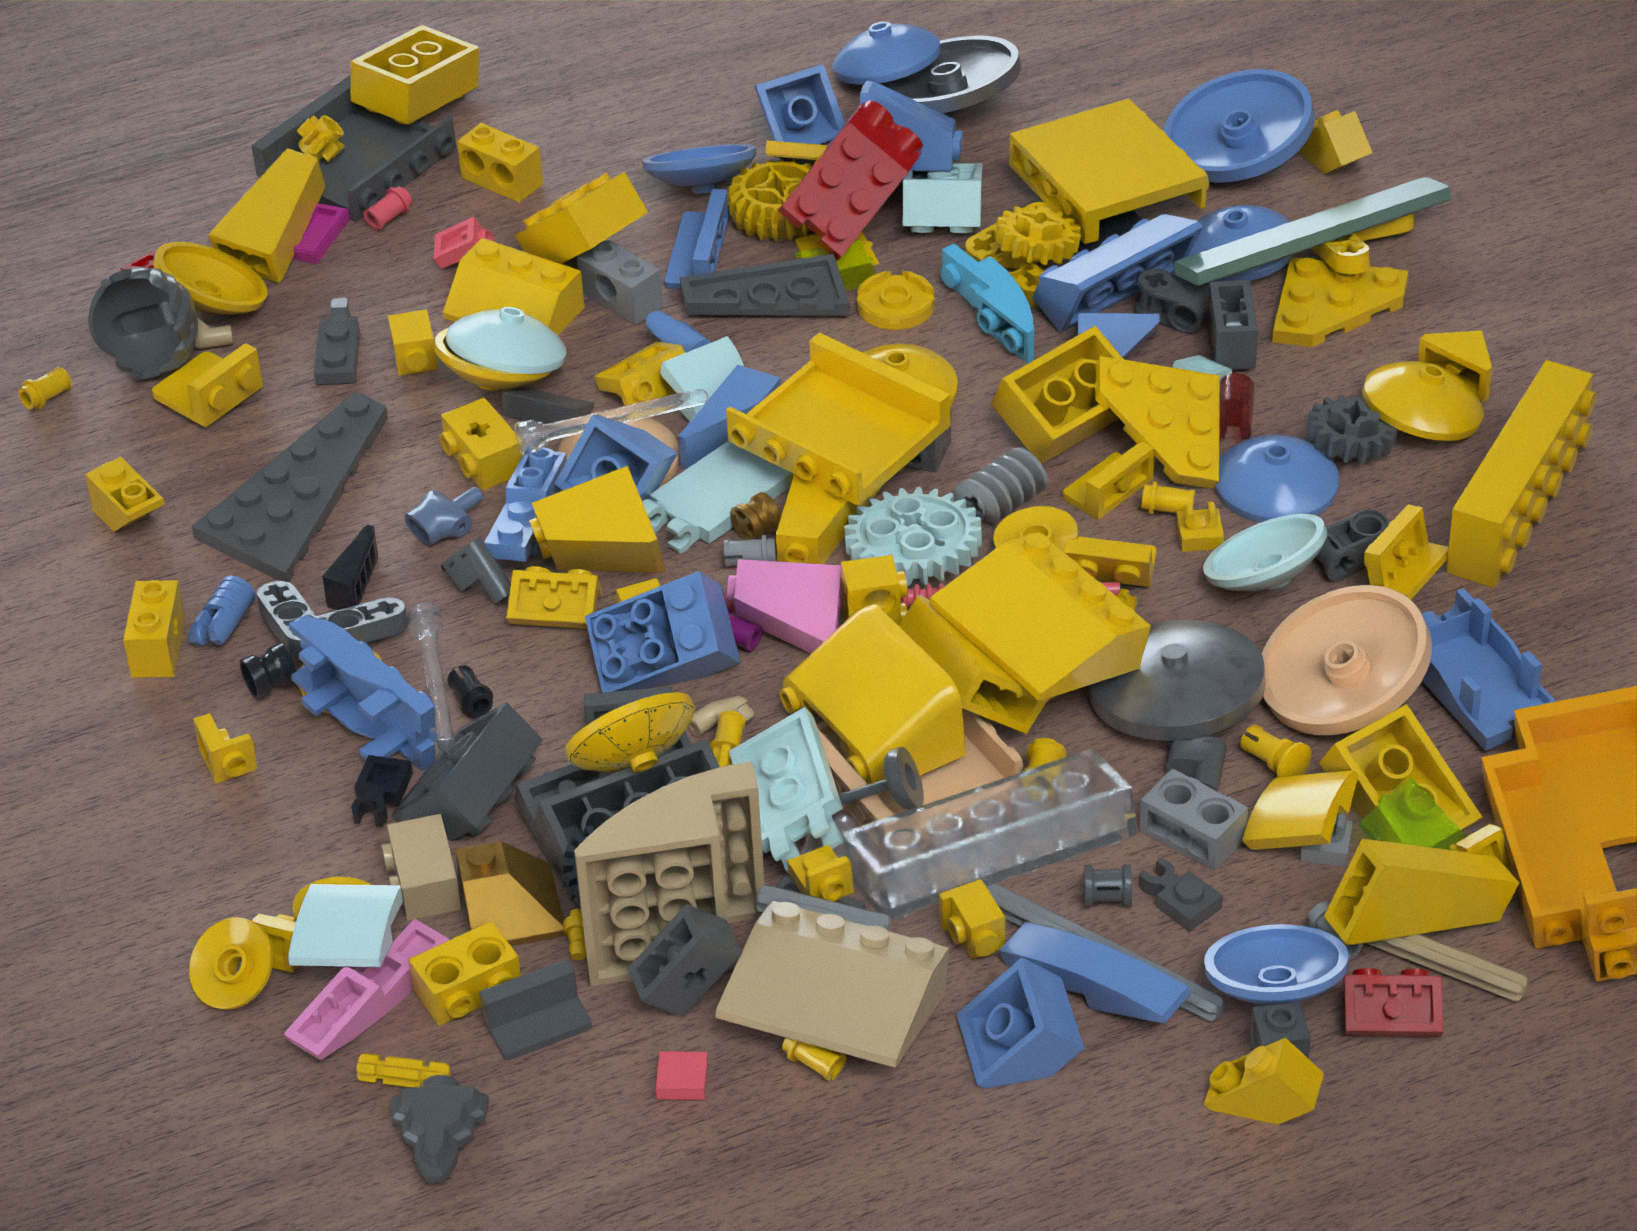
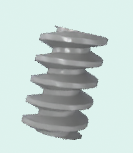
M1014 447L1004 455L996 458L992 463L982 467L980 471L970 475L968 479L958 483L955 488L956 501L965 499L967 508L974 507L976 509V517L981 518V524L983 520L993 524L999 521L1001 515L1005 516L1011 513L1012 508L1020 507L1024 499L1029 500L1035 496L1036 492L1045 490L1048 485V478L1044 467L1029 450L1022 447Z

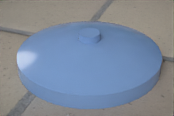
M1250 69L1217 77L1194 89L1172 110L1166 121L1164 131L1180 149H1183L1200 168L1205 170L1209 182H1234L1266 173L1296 154L1312 133L1315 123V110L1307 88L1295 77L1275 70Z

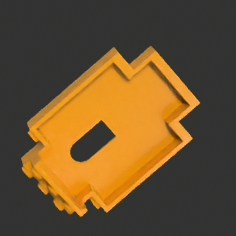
M1637 686L1514 710L1516 742L1519 750L1481 758L1484 789L1495 824L1503 830L1511 866L1510 871L1519 882L1516 890L1535 949L1582 940L1596 982L1614 978L1620 979L1637 974V888L1617 892L1602 849L1637 842Z

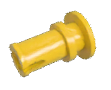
M1256 724L1248 727L1246 731L1255 736L1258 742L1244 734L1242 735L1240 742L1242 750L1250 752L1265 761L1268 768L1277 773V777L1304 775L1312 757L1311 749L1307 744L1302 742L1294 743L1286 738L1280 740Z

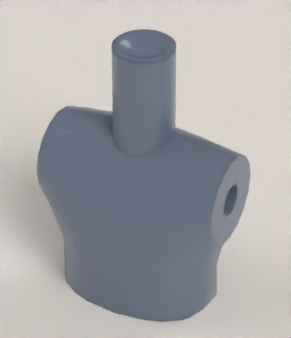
M475 486L453 500L438 490H431L425 494L418 506L405 514L406 525L414 536L429 547L447 537H462L470 530L472 525V519L466 511L483 501V496Z

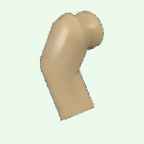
M198 318V333L194 348L206 349L233 344L230 325L211 328Z
M740 695L712 701L694 713L688 729L694 736L699 737L718 724L719 714L724 711L739 712L745 717L747 723L754 717V710L747 704L749 700Z

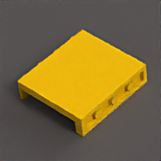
M1129 98L1010 133L1009 166L1054 213L1061 211L1064 213L1063 219L1073 218L1075 220L1074 226L1081 228L1080 240L1084 244L1098 240L1099 220L1183 194H1186L1200 209L1206 205L1209 179L1205 170L1200 168L1183 149H1180L1167 136L1164 130H1161Z
M819 332L809 341L810 361L746 414L732 407L726 409L728 441L767 460L771 464H775L799 476L803 480L809 481L859 506L951 426L950 394Z

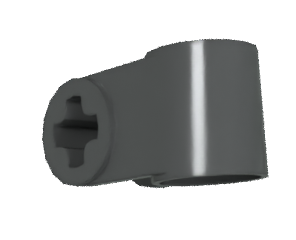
M1156 268L1145 270L1139 275L1138 286L1141 292L1140 297L1135 303L1134 310L1136 314H1159V324L1174 328L1182 333H1194L1200 328L1208 315L1209 287L1207 285L1197 286L1183 278Z
M1365 509L1326 526V538H1329V541L1325 540L1321 551L1314 560H1318L1324 566L1325 575L1330 580L1341 581L1354 573L1366 569L1364 552L1388 527L1387 517L1379 511Z

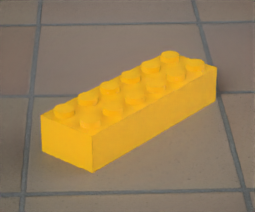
M1545 360L1452 509L1446 573L1492 588L1496 587L1503 573H1511L1516 561L1517 550L1519 547L1525 548L1527 546L1534 522L1540 523L1542 521L1549 497L1557 496L1564 472L1570 473L1572 471L1579 447L1585 448L1590 440L1593 425L1587 423L1588 416L1593 411L1597 393L1591 391L1593 373Z

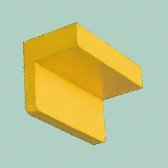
M1140 441L1123 455L1114 452L1063 490V499L1095 519H1101L1144 487L1145 484L1153 480L1154 447L1144 441Z

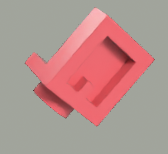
M472 217L435 234L433 259L443 269L454 263H459L460 259L481 238L494 242L496 240L488 228H483L477 219Z

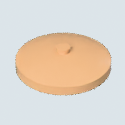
M1373 585L1350 586L1320 595L1291 613L1268 639L1262 652L1266 679L1263 698L1272 713L1282 723L1299 732L1312 735H1338L1362 729L1399 708L1422 682L1432 655L1430 630L1417 606L1408 597L1389 588Z

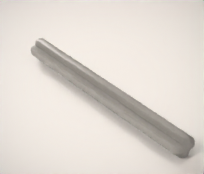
M995 882L987 885V889L1005 915V919L1019 926L1029 922L1063 930L1109 946L1145 962L1187 985L1191 994L1180 1007L1209 1022H1215L1222 1015L1225 1009V998Z

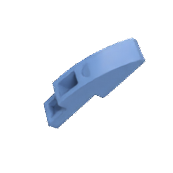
M545 447L526 449L505 487L506 503L484 542L494 559L526 562L529 555H538L540 548L529 520L537 517L532 502L560 492V488L554 483L567 461V453L553 452V450Z

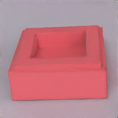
M659 1051L656 1081L657 1099L705 1100L708 1072L707 1052Z

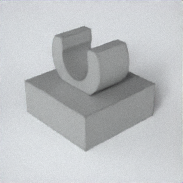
M1339 814L1338 819L1335 821L1330 844L1302 846L1301 861L1347 867L1353 821H1347L1344 814Z

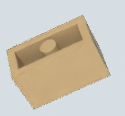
M441 814L387 824L390 843L381 845L386 871L395 870L396 876L389 877L390 886H401L407 921L414 918L418 919L462 910L457 876Z

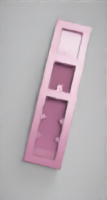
M414 918L392 943L381 967H357L355 970L343 967L285 1031V1038L317 1059H324L358 1037L413 991L409 958L449 941V938Z

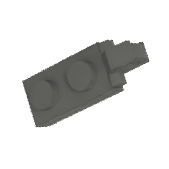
M332 298L331 317L322 318L321 323H319L314 367L315 385L356 383L360 327L358 317L350 316L348 298Z

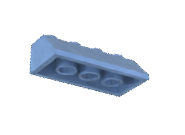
M1162 214L1150 221L1147 218L1136 223L1129 232L1121 236L1114 234L1108 237L1100 247L1090 252L1083 250L1076 254L1069 263L1061 267L1054 265L1045 270L1038 279L1039 285L1033 295V299L1057 330L1062 333L1078 324V313H1100L1140 292L1138 278L1145 270L1156 268L1164 270L1169 274H1174V261L1188 257L1203 226L1199 221Z

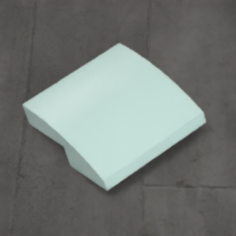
M311 884L295 924L288 956L289 965L381 967L393 943L391 924L403 903L401 886Z

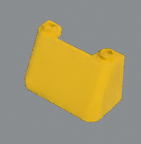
M876 604L856 611L783 680V689H780L779 695L785 710L792 714L804 707L810 713H812L813 709L848 745L849 758L846 761L868 785L885 779L883 769L884 757L889 750L900 746L910 753L920 776L966 755L962 703L953 679Z

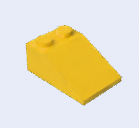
M1407 704L1335 743L1319 762L1325 773L1356 771L1359 776L1351 808L1387 842L1432 848L1483 818Z

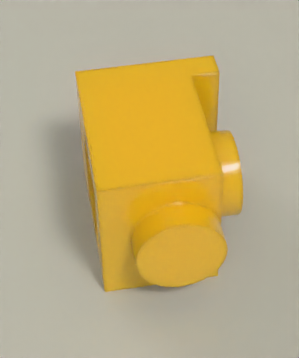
M982 879L939 893V925L943 931H949L956 945L962 944L971 960L989 956L1003 947L1005 944V915Z

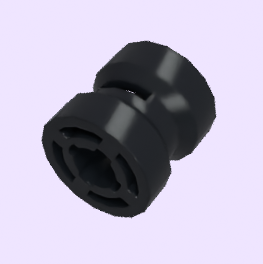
M282 643L267 648L266 653L261 655V658L252 654L239 660L240 670L246 686L256 699L270 694L272 685L274 687L279 685L285 688L294 684L291 675L297 670L290 653Z

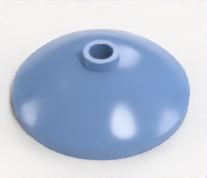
M878 22L856 35L842 47L833 60L832 67L836 78L845 83L864 85L865 81L889 82L914 74L930 65L940 55L941 44L938 36L925 28L904 23Z
M729 144L671 151L643 159V169L651 176L670 185L692 187V193H706L715 189V183L723 182L736 176L741 169L749 165L756 156V147L749 144Z
M1237 205L1212 211L1197 220L1203 228L1188 257L1291 221L1272 209L1255 205ZM1294 254L1216 281H1251L1268 276L1285 266L1293 258Z
M1261 435L1239 442L1221 455L1219 458V482L1215 485L1214 490L1219 500L1228 509L1241 517L1261 523L1291 514H1312L1317 516L1325 511L1335 500L1339 488V473L1333 460L1327 457L1323 450H1316L1314 448L1315 445L1306 440L1288 435Z
M1275 924L1251 927L1224 936L1207 950L1204 966L1208 980L1226 995L1255 1005L1266 1006L1292 1002L1302 1003L1326 993L1346 975L1349 968V954L1342 941L1325 931L1300 925Z

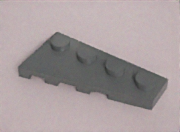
M834 254L680 277V290L687 315L850 316V304Z

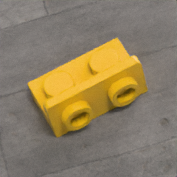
M655 342L595 375L594 378L599 391L616 393L617 396H621L627 413L638 414L675 393L674 389L661 376L662 362L682 355L685 351L683 346L679 344Z
M538 566L527 567L525 571L513 570L506 618L509 624L587 629L585 616L596 612L597 598H602L603 589L598 576L593 575L587 570L571 569L568 573H553L546 568Z

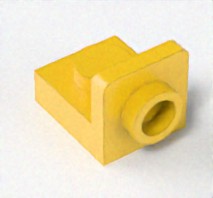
M210 713L193 718L198 750L216 784L257 769L254 742L250 734L230 739L225 727L218 729Z
M829 844L787 860L788 874L801 894L837 901L844 896L854 893L852 864L847 856L838 858Z

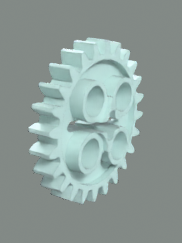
M917 487L913 494H908L904 488H900L899 495L894 497L888 492H883L882 501L869 498V507L857 506V515H849V525L844 527L846 554L850 555V560L893 555L897 572L904 571L907 586L912 583L913 579L917 578L924 585H927L928 577L931 576L944 581V572L946 571L958 575L959 565L969 567L971 565V557H978L979 547L982 546L981 518L976 517V509L974 507L967 508L965 499L954 502L953 493L939 497L938 489H933L929 494H923L921 487Z

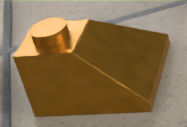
M503 841L455 849L460 885L470 930L493 921L511 946L566 936L564 933V918L550 863Z

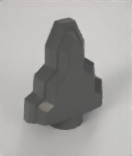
M446 1075L431 1076L424 1080L421 1087L402 1089L399 1095L391 1099L393 1124L402 1127L404 1142L415 1148V1164L426 1183H443L457 1164L459 1147L473 1139L475 1126L486 1120L489 1105L488 1095L479 1092L475 1087L460 1086L457 1080Z

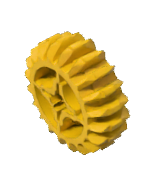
M783 158L775 162L767 159L764 164L752 163L751 169L743 168L740 170V175L732 177V184L729 186L728 209L731 221L736 223L737 229L745 230L747 236L758 235L760 241L766 238H774L775 242L779 238H787L792 241L793 236L796 235L806 237L807 231H812L803 223L797 228L777 210L812 167L811 163L800 165L798 159L791 162H786Z

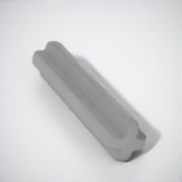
M769 885L762 886L756 898V909L761 913L766 910L772 901L790 902L806 910L821 914H836L844 920L866 926H881L889 932L891 928V918L887 914Z

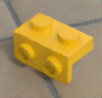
M1408 504L1389 523L1388 527L1378 538L1367 547L1364 552V564L1368 570L1370 585L1395 590L1412 600L1448 559V546L1428 542L1423 507Z
M1079 536L1078 539L1066 538L1063 552L1075 560L1079 566L1097 581L1120 582V584L1151 587L1157 555L1155 546Z

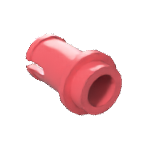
M390 187L386 190L385 197L363 212L366 223L376 231L381 230L385 224L398 214L404 215L409 211V206L412 205V198L403 187Z

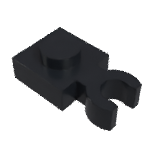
M368 755L354 786L356 799L351 806L354 823L359 824L363 815L368 812H374L377 827H382L387 822L386 804L400 805L413 775L411 761Z

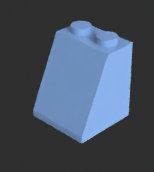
M865 81L860 92V104L869 100L881 104L890 112L896 124L909 128L921 139L923 143L922 153L910 170L952 171L954 161L960 160L963 150V131L956 130V120L877 82Z

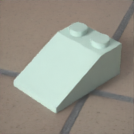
M954 163L952 171L909 170L903 178V226H911V231L918 233L933 232L934 226L950 227V232L970 233L973 232V227H980L983 163Z

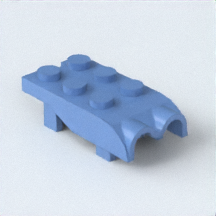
M1462 588L1456 591L1455 603L1448 612L1436 615L1433 611H1427L1422 614L1432 638L1431 660L1422 681L1486 751L1512 740V733L1515 731L1514 710L1556 701L1540 685L1542 664L1530 651L1521 655L1514 641L1491 618L1492 610L1480 598L1474 599Z
M304 615L288 623L289 630L301 639L300 646L303 649L299 652V659L305 665L291 675L292 681L307 693L306 696L301 698V704L315 716L327 710L350 731L372 738L371 742L360 749V755L365 760L368 755L389 758L399 751L419 770L424 771L435 759L436 736L432 729L435 726V706L430 697L422 691H416L404 680L401 673L395 667H388L377 658L368 644L363 641H357L346 630L333 622L314 618L311 615Z

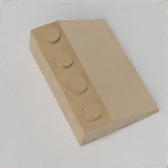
M772 901L753 926L742 951L743 953L739 957L716 1008L715 1018L896 1068L945 996L949 947L934 944L925 938H911L889 932L881 926H866L844 920L836 914H821L806 910L794 903Z

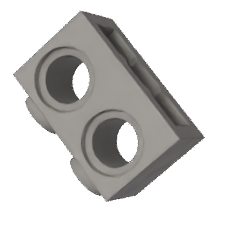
M1173 768L1140 800V832L1213 871H1216L1243 843L1242 839L1247 826L1248 807Z

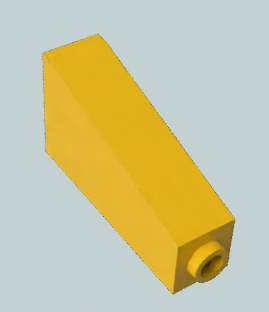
M287 148L208 234L212 248L227 253L245 263L261 278L280 283L294 256V246L299 245L310 222L312 213L326 187L318 158Z
M794 474L776 532L777 562L824 564L845 537L844 527L849 525L848 517L849 515H857L856 507L858 505L838 497ZM882 486L877 491H875L869 498H874L876 494L879 492V490L882 488ZM867 498V499H866L861 505H859V506H865V507H867V506L869 505V504H868V499H869V498Z
M918 595L899 627L953 679L960 694L962 708L1027 734L1048 699L1038 701L929 605V599Z
M1362 839L1328 906L1324 918L1344 943L1351 945L1498 922L1512 899L1519 882L1496 856Z

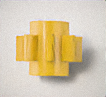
M313 115L297 130L303 136L298 142L299 148L304 154L316 157L319 161L323 157L327 161H330L332 158L334 159L345 147L339 141L344 135L342 128L336 121L326 115H322L319 120Z

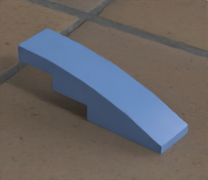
M1025 922L999 950L1003 962L1007 966H1012L1023 957L1062 977L1065 990L1084 994L1089 1009L1165 1024L1191 994L1187 985L1145 962L1104 944L1063 930Z

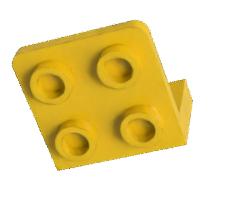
M245 343L224 359L212 352H202L152 388L153 398L206 428L263 387L257 349Z

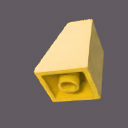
M628 466L532 502L537 517L529 520L543 558L546 559L552 556L557 570L582 569L587 571L659 573L666 570L657 537Z

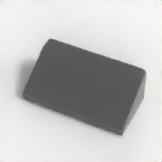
M525 387L513 388L502 394L504 416L571 431L585 422L594 408V402Z

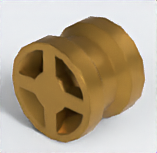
M759 492L750 498L748 504L740 503L731 508L730 519L736 533L742 540L761 539L764 532L772 533L778 529L781 513L769 495Z

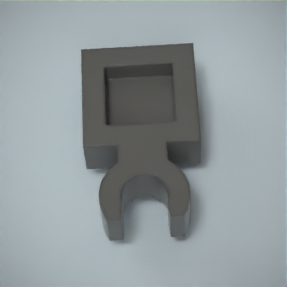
M1159 858L1156 861V874L1159 877H1153L1144 870L1139 873V887L1148 895L1156 896V907L1189 932L1222 909L1223 895L1190 871L1178 877L1174 874L1173 865L1165 859Z

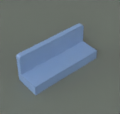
M712 189L706 213L688 211L683 213L664 279L665 288L680 289V277L716 272L729 224L728 189Z

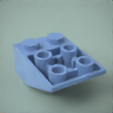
M701 571L585 616L602 692L649 689L700 679L740 664L722 585Z

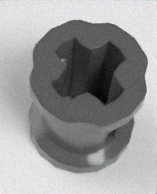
M1123 864L1122 869H1093L1091 865H1084L1085 906H1092L1094 902L1122 901L1124 906H1132L1131 864Z

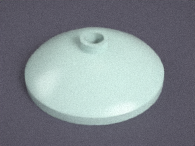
M513 307L484 310L464 316L450 325L446 336L449 348L465 360L486 368L510 373L537 374L556 370L564 364L567 353L564 343L555 332L536 318L526 315L522 310Z
M1291 514L1258 523L1235 534L1214 549L1205 560L1203 565L1204 574L1209 583L1225 590L1253 592L1282 588L1292 578L1300 574L1321 551L1327 537L1326 526L1320 517L1312 514Z

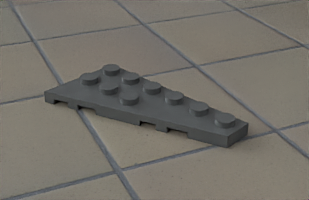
M354 392L192 526L194 539L278 581L290 583L294 576V566L298 560L303 561L309 551V541L314 533L320 532L345 491V481L349 475L354 476L359 467L358 460L364 450L370 449L387 421L386 406L358 392Z

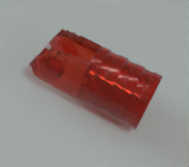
M1231 373L1220 380L1219 438L1225 439L1227 426L1240 427L1241 439H1249L1252 435L1255 386L1251 378L1244 374Z

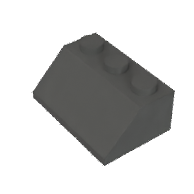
M507 702L456 731L400 805L394 810L391 817L396 822L441 814L447 840L453 841L468 832L471 836L476 835L490 822L491 816L488 812L491 808L502 803L513 791L514 787L510 784L513 779L525 773L533 765L536 758L532 754L542 743L543 739Z

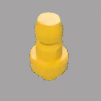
M573 909L570 911V916L563 922L564 933L569 937V953L572 959L583 960L586 957L582 913L581 909Z

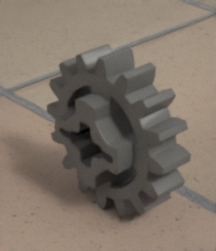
M1339 395L1338 401L1325 397L1323 404L1314 403L1312 411H1309L1306 430H1308L1307 439L1315 441L1314 448L1316 450L1326 448L1328 450L1327 457L1329 458L1338 454L1339 458L1343 459V462L1348 463L1349 460L1356 458L1361 464H1365L1366 457L1379 461L1381 453L1389 455L1392 446L1395 445L1398 429L1380 419L1379 412L1371 411L1367 404L1364 403L1365 400H1362L1360 396L1347 400L1344 395Z

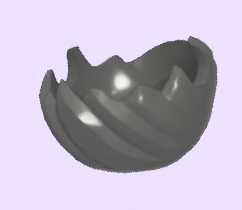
M132 267L102 279V286L98 288L90 304L88 316L89 329L98 347L106 354L116 358L117 368L132 371V379L140 381L165 375L182 366L194 349L198 333L196 309L187 289L172 275L162 272L158 268Z

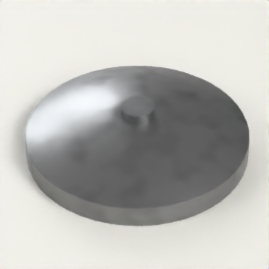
M991 36L957 37L941 40L940 55L924 69L909 76L879 84L940 113H946L983 102L1005 90L1019 76L1021 62L1016 46L1005 39Z
M1169 620L1150 624L1151 628L1140 669L1088 685L1089 698L1094 711L1111 727L1139 738L1178 741L1208 736L1240 722L1259 704L1265 691L1266 679L1262 654L1257 646L1245 635L1224 625L1207 621Z

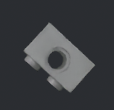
M608 239L577 256L584 296L633 325H637L646 319L647 314L655 310L658 311L663 307L660 269Z

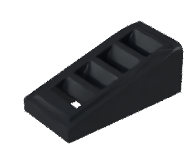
M369 524L364 526L323 574V585L328 608L337 611L361 603L378 560L374 526Z

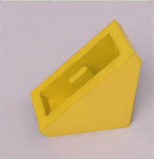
M1482 330L1424 334L1420 338L1418 362L1431 363L1452 372L1472 388L1480 401L1485 402L1489 399L1492 364Z

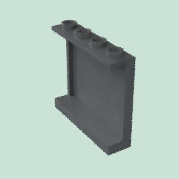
M349 75L251 145L256 176L261 177L287 148L303 153L298 145L303 136L297 130L308 118L310 119L313 115L318 120L322 115L332 118L340 125L344 132L339 141L345 147L334 159L332 158L330 161H327L323 157L319 161L326 187L318 203L348 209L350 220L356 223L364 217L363 212L366 209H369L386 196L385 192L390 187L406 186L456 149L453 117L447 116L434 127L420 120H416L412 124H400L391 117L381 113L370 112L366 107L351 102V75Z

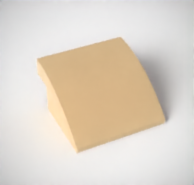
M752 761L712 769L659 788L631 803L606 820L574 850L590 987L632 980L627 968L686 904L726 919L728 923L758 919L762 915L756 909L757 894L761 887L765 885L759 793Z

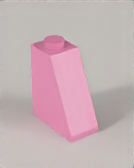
M738 559L736 575H729L727 585V601H734L737 617L754 625L761 626L763 631L810 654L839 628L842 600L841 565Z

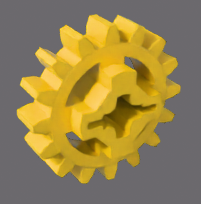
M1029 205L1028 210H1023L1015 206L1013 212L1005 210L1003 211V216L998 217L995 242L1001 244L1002 251H1013V258L1025 257L1024 261L1027 263L1038 264L1040 260L1043 265H1047L1048 260H1053L1060 264L1063 258L1071 260L1073 254L1078 252L1081 228L1074 226L1075 220L1073 218L1063 219L1064 213L1061 211L1053 214L1049 207L1038 206L1036 209L1033 205Z

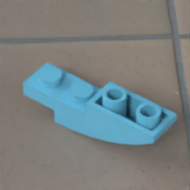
M954 243L941 249L942 268L940 273L942 281L949 288H953L968 300L973 307L978 308L977 321L981 329L992 335L1009 352L1016 354L1027 364L1034 361L1033 316L1029 303L1015 279L991 256L977 262Z

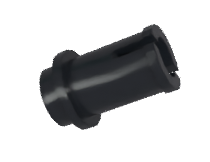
M460 665L458 668L464 678L461 679L453 669L448 675L447 683L460 698V707L465 714L475 717L483 716L493 706V692L488 686L479 682L469 666Z

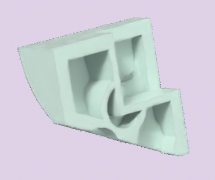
M727 336L662 362L660 374L683 400L681 412L690 422L737 365H744L736 347Z

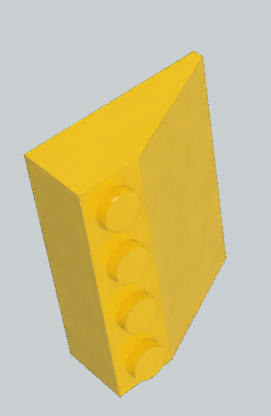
M1040 532L1004 542L932 595L929 600V605L1038 701L1140 669L1151 625L1131 607L1122 602L1104 584L1097 581L1079 566L1075 560L1071 559Z

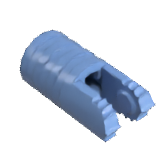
M655 310L647 314L645 324L660 342L682 345L685 353L712 343L687 323L675 321L665 312Z
M229 575L224 577L202 608L194 624H192L188 633V643H192L196 647L205 646L206 643H209V640L216 645L224 644L255 600L256 594L252 586L237 576Z

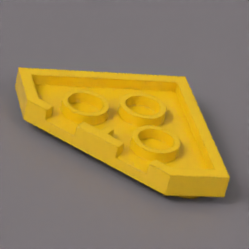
M1293 257L1289 262L1273 327L1272 342L1314 347L1325 342V336L1340 329L1346 333L1370 322L1371 315L1385 309L1391 313L1402 308L1409 271L1391 267L1370 266L1367 271L1362 273L1342 274L1335 271L1325 261Z
M1100 356L1096 363L1095 400L1106 411L1111 409L1125 424L1123 429L1136 443L1144 441L1154 447V456L1165 466L1163 472L1174 483L1215 489V485L1219 482L1220 375Z

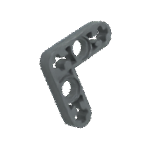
M269 582L262 585L257 591L261 616L278 640L287 648L290 655L298 659L299 652L303 650L300 646L301 639L289 630L288 623L304 615H311L314 618L333 622L346 630L357 641L365 643L396 635L407 627L405 603L397 598H380L316 616L295 586L289 582Z

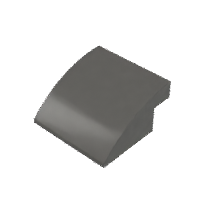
M684 731L671 749L657 757L659 762L643 772L634 773L632 768L629 767L615 773L584 770L570 764L517 784L514 799L537 845L548 863H550L559 881L561 882L562 878L561 869L566 847L568 844L571 845L572 837L577 832L583 835L585 827L593 825L595 831L600 826V823H604L631 803L655 790L686 777L719 768L720 766L707 739L692 744L686 731ZM577 897L573 899L576 905L578 904L579 900Z

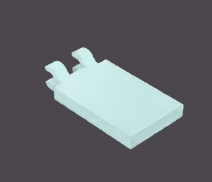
M727 441L649 494V499L642 501L655 533L670 521L666 528L676 536L669 540L667 544L678 553H683L697 540L702 539L710 544L733 528L730 511L734 506L740 503L748 504L750 498L759 492L766 493L772 499L790 488L794 474Z
M806 707L729 751L733 765L749 761L753 763L759 793L762 851L767 853L771 850L772 856L776 861L782 860L787 873V860L801 855L794 842L812 833L815 839L821 837L823 845L829 844L832 849L843 843L842 835L831 816L842 810L843 807L815 719Z

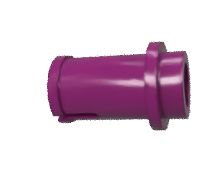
M727 607L736 645L752 652L761 641L762 627L733 615L732 610Z

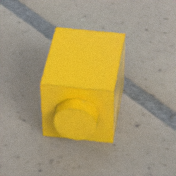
M427 309L388 315L391 343L398 376L438 369L434 350V337Z

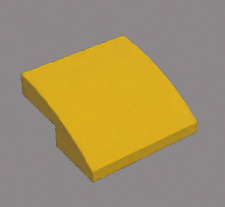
M1355 770L1276 777L1258 799L1250 815L1242 841L1250 850L1330 844L1337 815L1349 814L1359 775Z

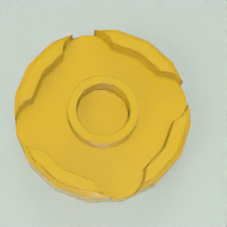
M883 271L868 277L860 284L857 291L856 305L859 315L868 324L889 330L909 329L922 324L932 315L935 307L933 286L924 277L913 272L902 271V275H892V271Z

